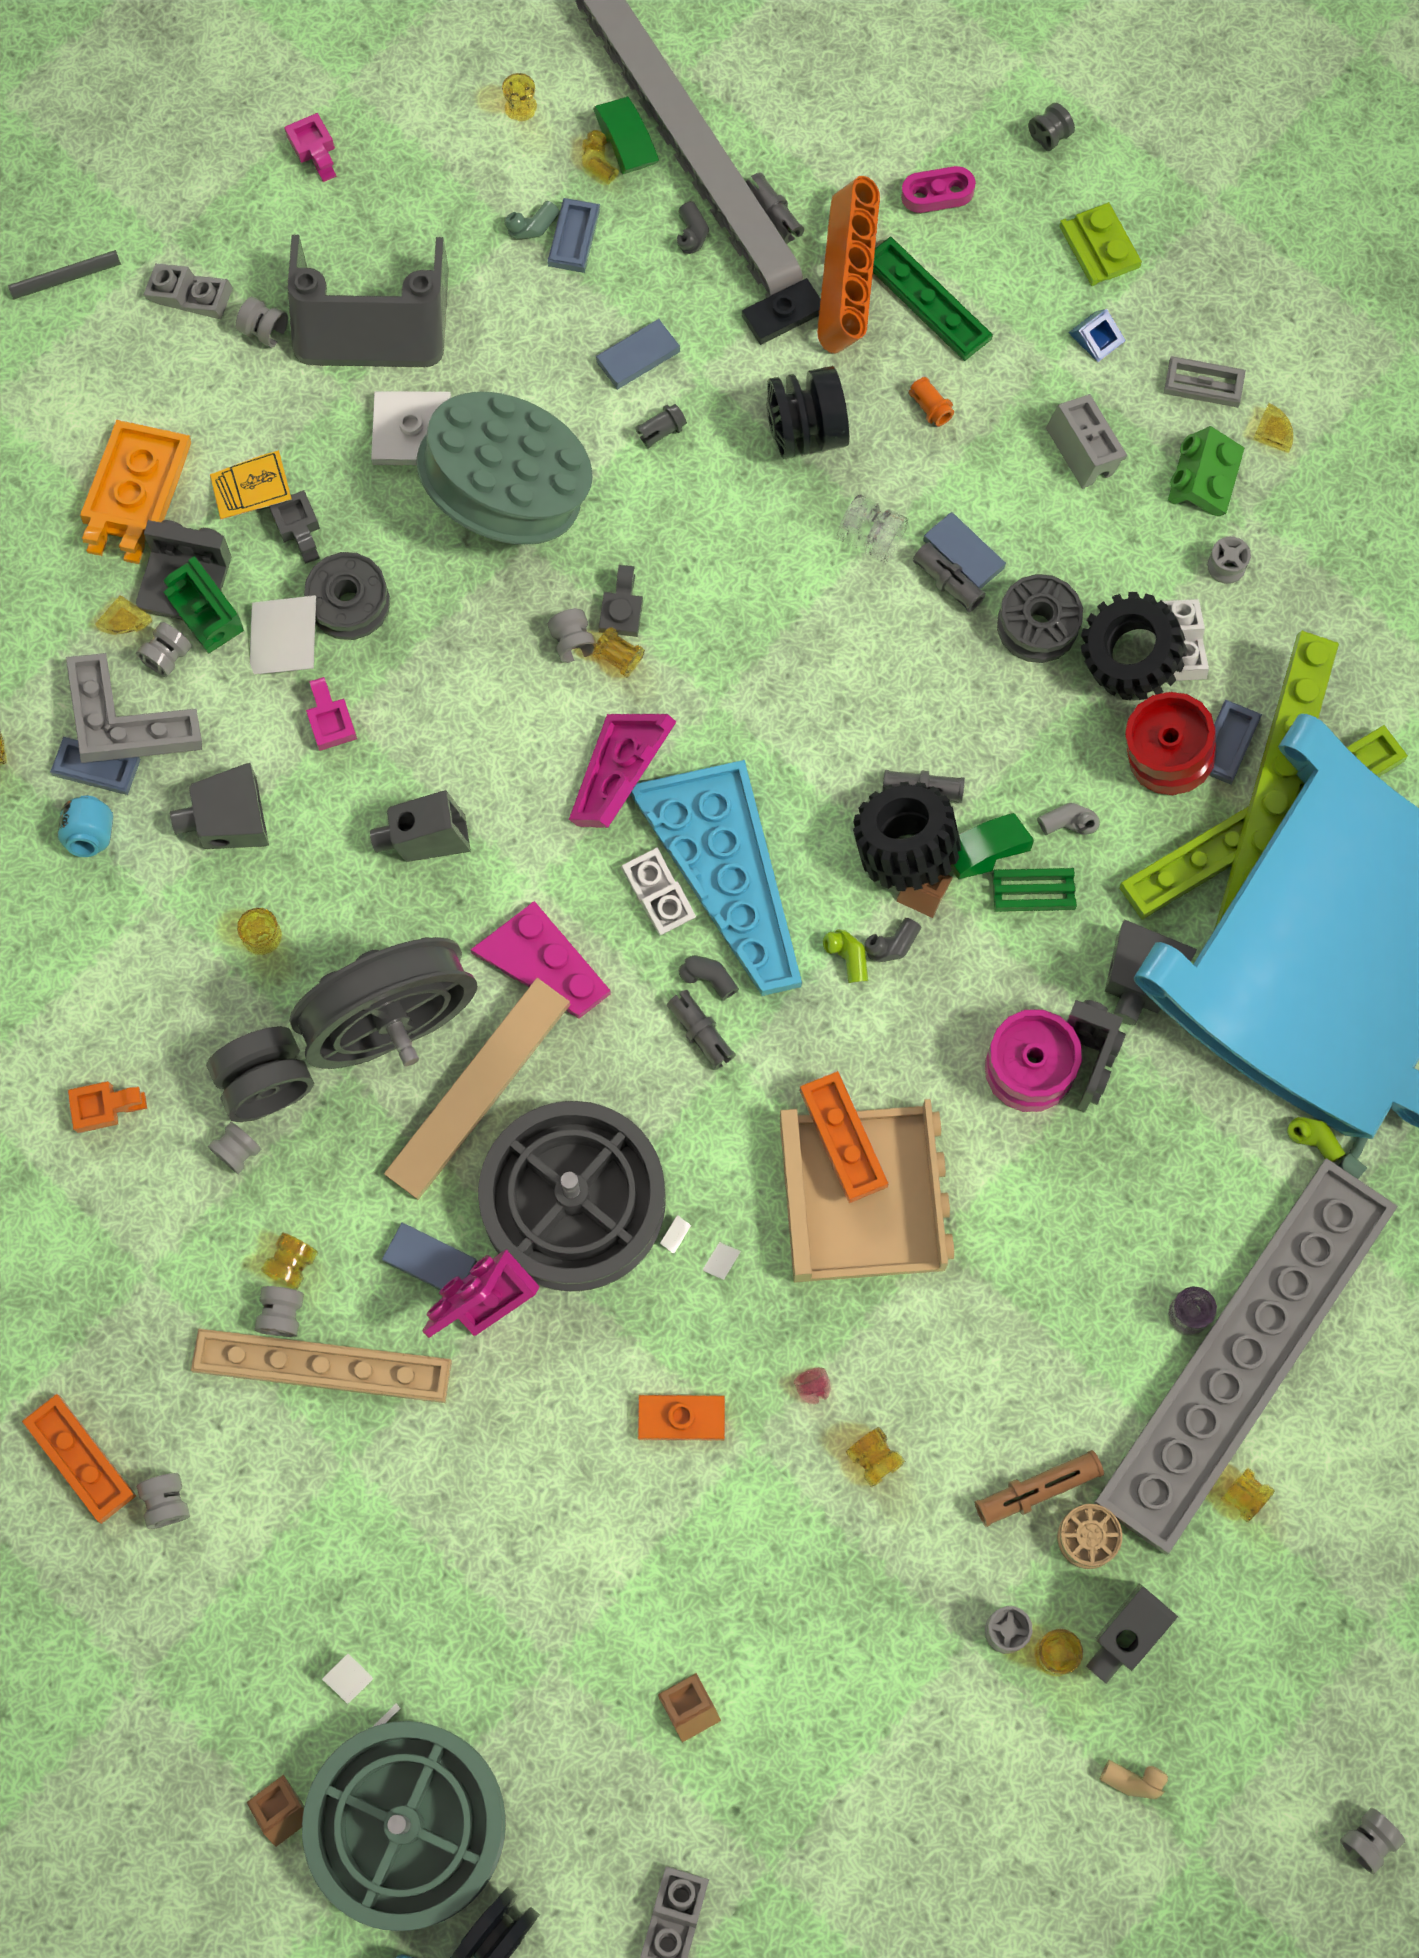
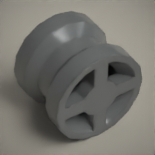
M1052 103L1045 109L1043 115H1036L1028 123L1032 138L1038 141L1046 151L1054 149L1058 145L1059 139H1067L1075 131L1074 121L1070 113L1059 103Z

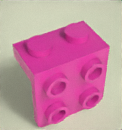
M507 1249L493 1259L486 1255L471 1268L470 1275L464 1279L456 1276L440 1290L439 1294L442 1298L427 1312L426 1315L429 1320L422 1332L430 1338L456 1319H459L475 1337L535 1296L540 1286Z

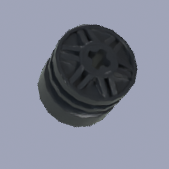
M834 366L809 370L806 376V389L804 390L801 389L799 381L794 374H789L786 377V393L779 377L768 379L767 417L772 437L775 439L783 459L794 457V439H796L798 450L802 456L808 455L810 452V436H815L822 452L849 445L850 435L847 407L841 381Z

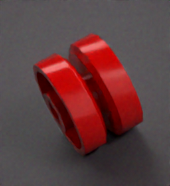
M1165 692L1152 695L1137 705L1128 718L1125 737L1131 772L1139 783L1155 793L1166 795L1190 792L1204 783L1214 768L1216 758L1215 726L1212 714L1204 704L1188 694Z

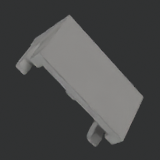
M1088 394L1058 404L1046 429L1081 488L1084 489L1093 485L1101 473H1103L1105 478L1112 476L1121 461L1126 459L1127 454L1092 396Z

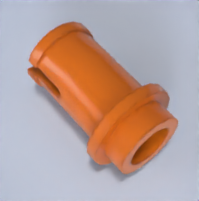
M922 377L911 385V390L908 391V394L914 398L927 414L926 420L928 423L932 424L934 422L936 426H942L953 417V403L949 399H944L927 377Z

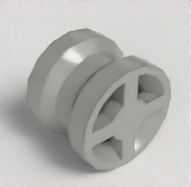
M1234 536L1219 539L1214 544L1207 563L1211 577L1224 584L1239 581L1244 576L1251 558V551L1247 543ZM1225 563H1233V564H1234V567H1232V566H1227V565H1224V564H1225Z
M230 1122L225 1127V1134L220 1140H213L208 1146L220 1160L237 1174L244 1169L245 1160L249 1156H256L261 1150L260 1146L233 1122Z

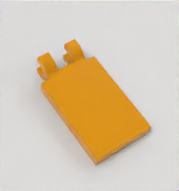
M116 420L80 514L83 524H88L82 536L83 542L89 543L86 550L87 553L102 556L108 540V534L123 537L119 548L121 551L126 552L123 558L124 561L135 564L140 563L145 548L144 531L148 520L162 522L165 519L191 445L190 435Z

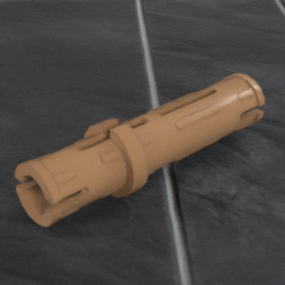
M1091 1450L1087 1454L1055 1466L1022 1482H1019L1017 1479L1008 1483L1009 1488L982 1500L975 1501V1507L983 1525L988 1527L992 1523L1018 1512L1022 1515L1032 1511L1031 1506L1062 1494L1096 1477L1104 1476V1470L1097 1454ZM1075 1471L1074 1475L1045 1487V1484ZM1034 1490L1033 1493L1004 1505V1502Z

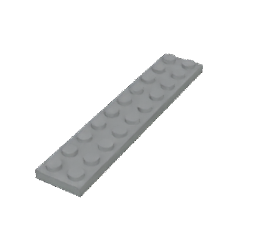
M1326 1158L1093 1504L1110 1510L1122 1525L1163 1554L1168 1555L1398 1206Z

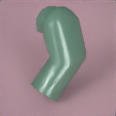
M545 201L533 217L524 218L522 213H510L505 219V226L508 229V234L518 240L540 237L559 215L560 211L555 204Z

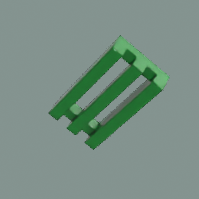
M1074 868L993 870L994 912L1075 910L1077 902L1075 898ZM1065 880V883L1001 885V881ZM1066 894V899L1002 900V895Z

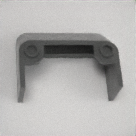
M291 235L288 299L292 348L297 360L306 365L431 367L437 364L444 354L449 274L444 237H436L434 270H418L410 273L403 282L402 296L327 295V285L324 276L318 270L307 268L300 236Z

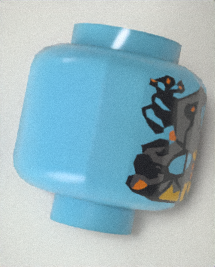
M81 796L66 802L60 813L58 840L68 852L75 856L92 857L105 850L110 844L113 812L108 805L93 796Z

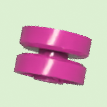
M1043 1009L1023 1010L1009 1016L996 1029L985 1059L986 1080L993 1094L1006 1106L1022 1112H1042L1057 1105L1069 1093L1082 1062L1081 1042L1073 1027L1061 1016ZM1028 1057L1035 1058L1037 1060L1036 1063L1030 1062Z

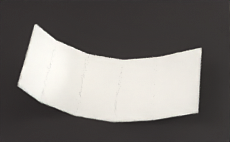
M677 1215L660 1244L672 1253H675L691 1225ZM719 1242L703 1271L724 1280L741 1251Z
M347 1654L322 1680L349 1704L373 1680V1677L355 1659ZM396 1703L374 1726L387 1723L401 1709Z

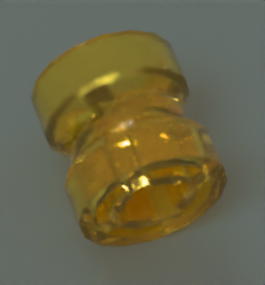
M282 1232L275 1243L277 1250L274 1257L267 1258L260 1270L276 1281L278 1278H281L287 1282L286 1286L298 1290L304 1280L303 1269L307 1265L313 1264L318 1251L296 1237Z
M880 1426L866 1434L845 1452L853 1463L859 1464L865 1469L864 1479L871 1488L882 1482V1478L888 1473H894L906 1462L898 1451L889 1449L887 1436Z
M1055 1629L1038 1640L1035 1646L1034 1657L1037 1666L1044 1673L1060 1677L1073 1672L1080 1665L1083 1658V1647L1074 1633L1066 1629Z

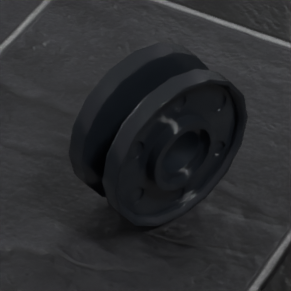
M507 1887L476 1921L450 1958H510L540 1914L530 1907L513 1920L508 1913L516 1900L517 1894Z

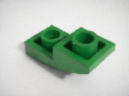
M628 96L594 106L593 110L605 143L611 142L622 175L649 167L659 161L644 122Z
M1015 813L989 820L959 835L961 851H958L959 859L957 863L950 865L951 870L958 880L991 872L994 869L996 860L1031 851L1034 839Z

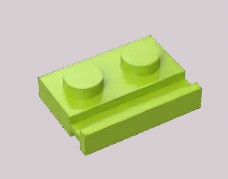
M1110 202L1076 214L1074 219L1068 221L1063 219L1060 221L1059 227L1091 286L1141 267L1142 261Z

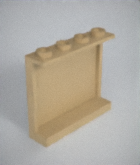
M924 1099L923 1106L856 1111L889 1184L888 1188L851 1203L846 1198L811 1116L798 1115L797 1109L780 1110V1130L794 1283L946 1270L948 1259H954V1242L952 1234H945L943 1218L950 1217V1204L948 1193H941L939 1177H945L946 1174L945 1158L943 1152H936L935 1137L941 1136V1120L939 1111L932 1112L931 1099Z

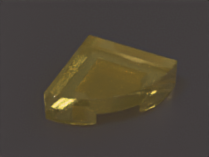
M1268 403L1253 440L1289 453L1293 444V428L1288 417L1279 408Z
M119 595L95 625L102 632L116 635L140 631L153 620L149 614Z

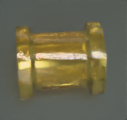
M511 74L504 80L502 85V92L507 100L504 106L505 112L509 118L518 121L529 120L534 116L537 109L536 100L533 98L536 90L533 79L526 74Z
M610 627L597 641L592 655L597 660L604 659L620 669V674L627 678L641 662L645 649L640 645L633 646L619 637L616 629Z

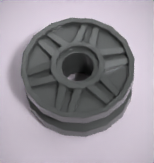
M340 552L327 556L312 568L306 579L304 596L316 595L315 624L323 633L336 639L356 640L369 636L382 626L389 613L391 598L382 570L372 559L359 553ZM346 593L356 594L351 600H339Z
M1035 574L1023 577L1009 587L1002 600L998 613L997 631L1002 644L1012 655L1020 659L1036 663L1056 660L1068 652L1074 644L1082 625L1083 606L1076 591L1067 582L1055 576ZM1032 616H1043L1048 622H1038Z

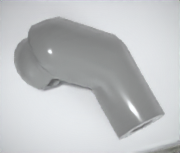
M1075 803L1064 804L1037 818L1038 824L1045 835L1063 827L1087 835L1096 832L1100 825L1099 817L1094 811Z

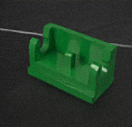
M195 556L163 580L168 587L164 591L165 597L208 654L244 631L238 613Z

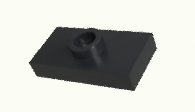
M806 278L743 309L742 318L759 344L762 345L818 317L821 298Z

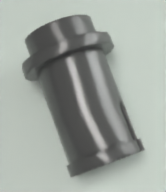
M676 404L672 406L665 405L661 413L636 426L635 429L637 434H642L640 439L645 446L650 448L653 444L674 431L677 433L682 432V426L686 425L687 422L681 409Z

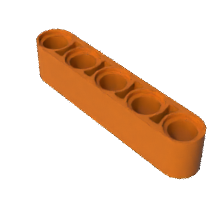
M866 176L855 178L835 193L831 200L817 333L823 348L834 354L843 351L861 339L867 331L880 192L874 181Z

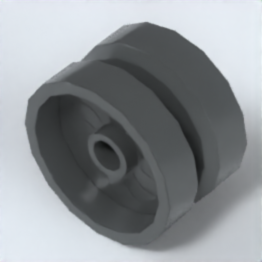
M277 1026L250 1032L221 1047L209 1058L206 1064L215 1086L219 1089H224L220 1099L231 1121L247 1122L261 1119L298 1102L312 1090L315 1083L305 1062L296 1059L300 1050L290 1028Z

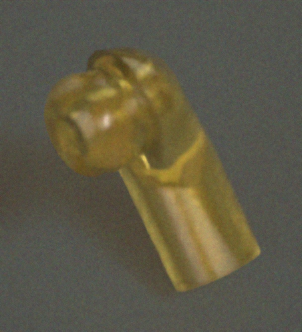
M592 130L587 134V139H584L582 142V164L588 171L609 185L618 176L619 170L605 160V135L598 130Z

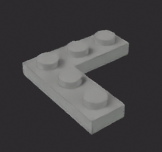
M106 653L66 657L81 763L202 750L197 709L116 717Z

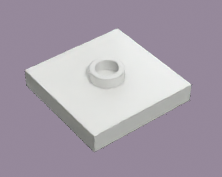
M374 391L372 464L416 465L417 452L421 441L427 434V427L431 416L443 402L452 398L451 392Z

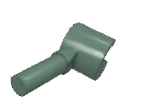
M1357 1137L1349 1154L1338 1165L1357 1179L1367 1169L1358 1158L1362 1154L1368 1138Z

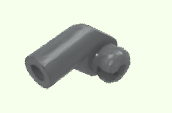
M690 201L679 208V214L687 228L683 230L682 236L679 234L677 236L678 246L687 254L699 251L709 233V227L696 204Z
M904 918L894 936L878 937L876 934L869 936L864 943L867 956L879 963L905 957L922 927L916 921Z
M693 955L686 958L685 963L679 967V975L686 983H695L698 978L709 981L723 1001L739 990L724 966L717 960Z

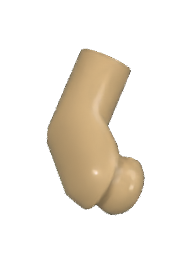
M1108 1760L1099 1780L1128 1796L1157 1799L1165 1792L1163 1787L1168 1781V1776L1162 1770L1154 1766H1148L1145 1769L1144 1776L1141 1777Z

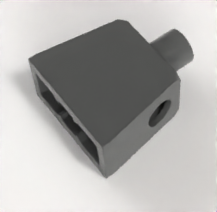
M251 763L240 765L192 783L189 786L192 807L170 811L175 835L197 830L198 838L204 849L269 846L257 777Z
M447 790L390 806L387 809L389 825L370 830L371 843L376 853L395 849L406 862L471 852L466 816Z
M1124 919L1116 937L1105 992L1120 998L1114 1014L1123 1018L1122 1023L1136 1025L1143 1008L1157 1014L1161 1010L1134 981V976L1155 943L1162 942L1176 948L1190 962L1197 949Z
M1139 1583L1095 1637L1102 1647L1086 1667L1106 1684L1123 1664L1132 1671L1178 1616ZM1123 1630H1131L1136 1634V1639L1128 1648L1120 1647L1116 1642V1639Z

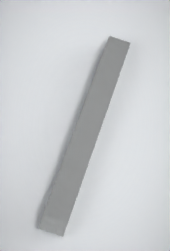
M575 0L579 11L583 9L588 16L586 21L596 37L601 36L606 45L603 47L613 63L618 62L623 70L621 75L630 89L637 91L641 98L638 101L649 118L653 116L659 125L656 129L666 144H671L676 151V154H674L675 158L685 173L689 171L695 180L692 184L703 200L707 199L712 206L710 211L721 228L725 227L731 235L728 238L739 256L744 255L749 263L746 267L758 285L762 283L768 292L765 296L768 298L802 281L801 268L795 256L627 1Z

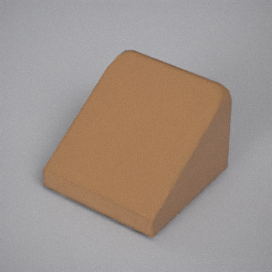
M940 875L938 877L939 882L932 886L929 883L923 884V889L915 891L913 887H907L906 891H900L896 902L933 918L953 877L950 875Z
M697 1673L658 1694L682 1743L721 1721Z
M284 1775L246 1802L263 1834L275 1847L302 1828L304 1805Z

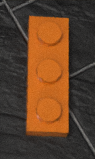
M839 1071L800 1086L799 1091L848 1202H854L888 1188L889 1183Z
M54 1395L22 1421L97 1522L102 1524L136 1497V1494L60 1395Z

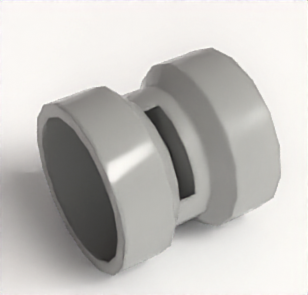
M249 297L243 303L236 319L237 331L249 337L255 335L258 337L259 342L271 348L277 344V341L270 338L271 331L275 330L284 334L288 325L287 313L277 308L268 309L263 301L254 297Z
M576 608L568 609L554 615L547 624L551 636L559 642L556 648L561 661L566 663L575 661L571 652L575 648H581L584 657L590 656L596 651L597 644L594 636L587 632L588 621L583 610Z
M160 622L153 631V639L150 642L143 643L136 652V655L146 666L167 678L174 670V662L177 658L184 657L192 645L177 629L165 622Z
M262 1287L260 1302L264 1308L262 1309V1314L256 1318L255 1331L266 1335L296 1337L299 1323L296 1320V1311L302 1307L304 1294L300 1291L284 1287Z
M178 1473L150 1478L136 1486L139 1499L143 1500L146 1504L147 1511L144 1514L147 1529L161 1528L190 1517L187 1503L183 1502L179 1492L183 1486Z
M1005 1606L996 1610L987 1619L985 1625V1638L988 1644L995 1651L1002 1654H1012L1025 1647L1033 1633L1029 1616L1022 1609L1015 1606Z
M1370 1808L1362 1817V1825L1357 1830H1349L1340 1839V1842L1348 1852L1354 1849L1360 1855L1357 1862L1368 1872L1375 1874L1384 1865L1383 1858L1388 1852H1396L1405 1843V1839L1400 1831L1382 1813L1374 1808Z

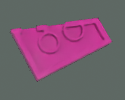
M607 714L569 820L579 827L608 828L676 724V721L668 714Z
M535 901L471 949L473 955L483 961L485 960L500 969L504 974L528 987L531 986L536 978H539L570 1001L571 1005L566 1011L578 1019L611 995V990Z

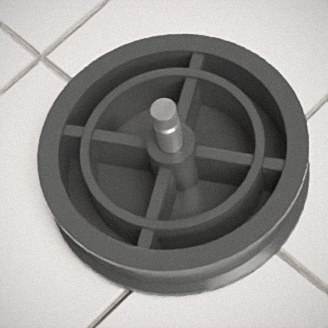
M425 937L400 943L380 951L371 950L360 955L355 962L323 976L319 984L307 992L295 1005L289 1019L294 1032L302 1035L307 1044L305 1048L307 1062L313 1067L321 1069L344 1068L369 1062L395 1049L399 1052V1057L405 1067L418 1062L419 1057L415 1048L412 1047V1041L436 1031L453 1019L470 1003L477 991L478 986L474 976L465 972L460 963L462 951L458 943L448 938Z
M556 1102L538 1107L520 1116L493 1143L483 1163L478 1186V1200L482 1221L496 1252L500 1254L507 1249L538 1285L559 1291L592 1290L615 1282L628 1274L646 1257L653 1247L661 1230L665 1215L664 1175L659 1157L653 1145L642 1130L624 1115L608 1107L591 1102Z

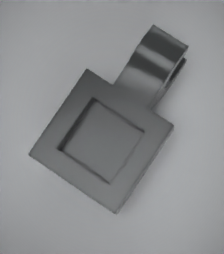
M305 490L292 494V500L271 505L269 508L283 541L287 542L295 539L306 564L320 558L310 533L320 529Z
M619 565L616 593L604 592L599 633L638 637L643 596L632 595L635 581V566Z

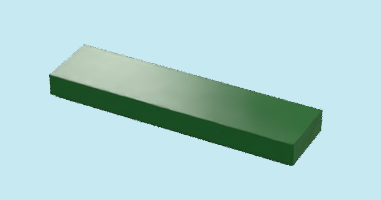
M891 236L875 248L873 273L962 360L966 361L992 340L993 334Z

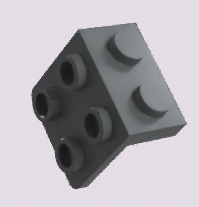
M148 520L144 535L151 554L136 599V605L142 612L182 620L164 595V591L168 587L163 580L195 556L220 591H222L232 558L224 535H221L216 530L210 528H200L199 530L186 528L171 520H163L162 522Z
M1075 1000L1066 1021L1073 1027L1082 1045L1099 1051L1077 1110L1082 1112L1087 1110L1090 1103L1098 1104L1112 1072L1104 1068L1105 1066L1112 1067L1126 1035L1119 1031L1123 1018L1107 1012V1007L1092 1000H1085L1084 1002Z

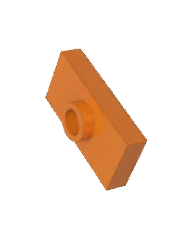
M639 1395L638 1440L724 1441L725 1396Z

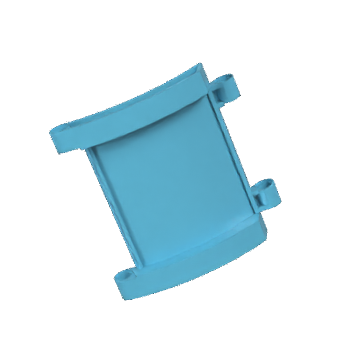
M1299 714L1278 747L1288 761L1298 770L1296 775L1305 783L1194 964L1176 948L1162 942H1157L1134 976V981L1164 1012L1188 1033L1257 1084L1314 1118L1326 1122L1329 1127L1345 1136L1372 1139L1390 1108L1403 1120L1419 1128V1070L1414 1068L1419 1061V808L1370 771L1321 720L1308 714Z

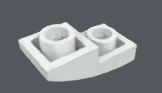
M1199 599L1163 601L1176 616L1186 639L1184 643L1187 647V657H1182L1184 663L1182 672L1175 671L1174 673L1176 681L1207 679L1209 666L1203 642L1205 626Z
M658 847L621 866L625 877L659 936L696 918L678 881L675 882Z

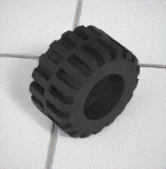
M1128 592V599H1122L1121 595L1117 594L1112 596L1114 603L1108 606L1103 601L1097 606L1100 613L1097 616L1092 613L1089 615L1086 621L1090 627L1089 629L1083 628L1081 634L1085 644L1081 645V652L1085 658L1084 662L1094 679L1108 693L1113 696L1118 693L1124 700L1131 701L1132 695H1136L1139 701L1148 699L1147 693L1154 691L1155 695L1163 693L1164 691L1161 686L1164 683L1170 686L1173 685L1176 681L1174 673L1175 671L1182 672L1184 667L1182 657H1187V647L1184 643L1186 639L1176 616L1162 600L1157 602L1153 595L1145 593L1144 598H1140L1138 592ZM1136 629H1143L1155 634L1154 648L1144 660L1135 664H1122L1113 659L1114 646L1125 633Z
M909 781L900 782V786L892 787V784L883 787L884 791L881 793L875 791L869 796V802H862L858 808L860 814L855 815L853 821L855 826L853 832L864 871L868 872L869 878L874 882L880 880L881 886L887 889L896 886L897 891H906L907 887H913L915 891L923 889V884L929 883L932 886L939 882L938 877L940 875L947 876L952 871L950 865L957 863L959 859L958 851H961V842L954 810L948 797L941 795L940 790L934 786L927 789L926 783L917 782L915 785H910ZM917 833L910 838L897 839L906 834Z

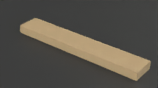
M536 978L388 1167L384 1175L419 1200L571 1005L570 1001L539 978Z
M198 1329L191 1371L193 1373L446 1403L452 1360Z

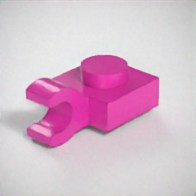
M318 113L284 127L286 136L301 163L312 159L323 182L337 177L332 168V165H334L328 153L335 149L333 139Z
M325 677L309 681L317 707L308 709L306 712L319 751L356 740L357 736L344 698L332 702Z

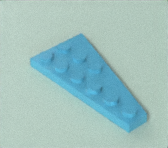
M745 760L637 783L630 793L631 797L761 996L802 987L801 976Z

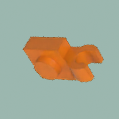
M107 1081L68 1090L73 1130L77 1133L119 1125L118 1112L128 1113L147 1109L145 1092L140 1093L139 1087H130L114 1092L113 1085Z

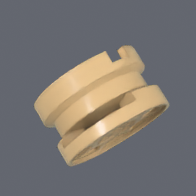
M1084 1504L1074 1508L1060 1523L1057 1533L1058 1546L1063 1556L1071 1564L1083 1569L1099 1568L1112 1560L1118 1553L1122 1544L1121 1525L1116 1516L1107 1508L1097 1504Z

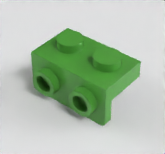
M1212 426L1188 435L1180 447L1181 455L1176 472L1171 478V490L1168 501L1176 505L1189 500L1211 515L1222 516L1226 514L1245 448Z

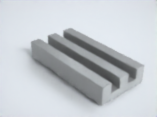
M1171 356L1163 394L1239 408L1246 370ZM1176 369L1236 380L1235 384L1213 381V378L1198 376L1197 378L1176 374Z

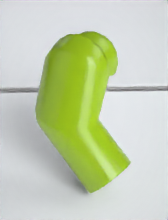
M837 929L835 933L828 932L823 938L825 951L829 954L837 953L846 960L848 983L868 981L864 945L846 930Z
M1297 1117L1289 1123L1287 1127L1289 1138L1298 1144L1318 1147L1324 1159L1327 1158L1331 1162H1335L1346 1155L1326 1122L1306 1117Z

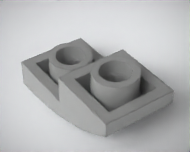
M155 263L143 295L147 300L159 305L222 319L233 287L228 279L194 276L189 267Z
M665 1867L640 1958H688L709 1879L671 1867Z

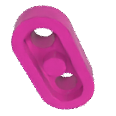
M960 166L913 173L903 182L901 200L907 209L916 213L964 206L974 196L975 177L968 169ZM959 187L962 191L952 192L950 188ZM923 193L926 197L918 198L914 194Z

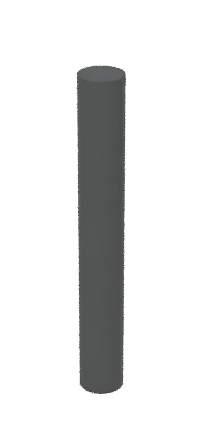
M116 250L10 284L8 287L14 300L121 265Z

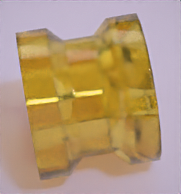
M253 908L242 914L238 921V935L249 952L255 955H265L273 952L279 946L282 932L276 917L271 911L265 908ZM263 934H268V936H264L263 938H260L258 940L259 936H262Z
M1247 1467L1225 1491L1220 1500L1226 1505H1234L1240 1511V1517L1248 1523L1270 1499L1275 1489L1269 1484H1261L1255 1479V1472Z

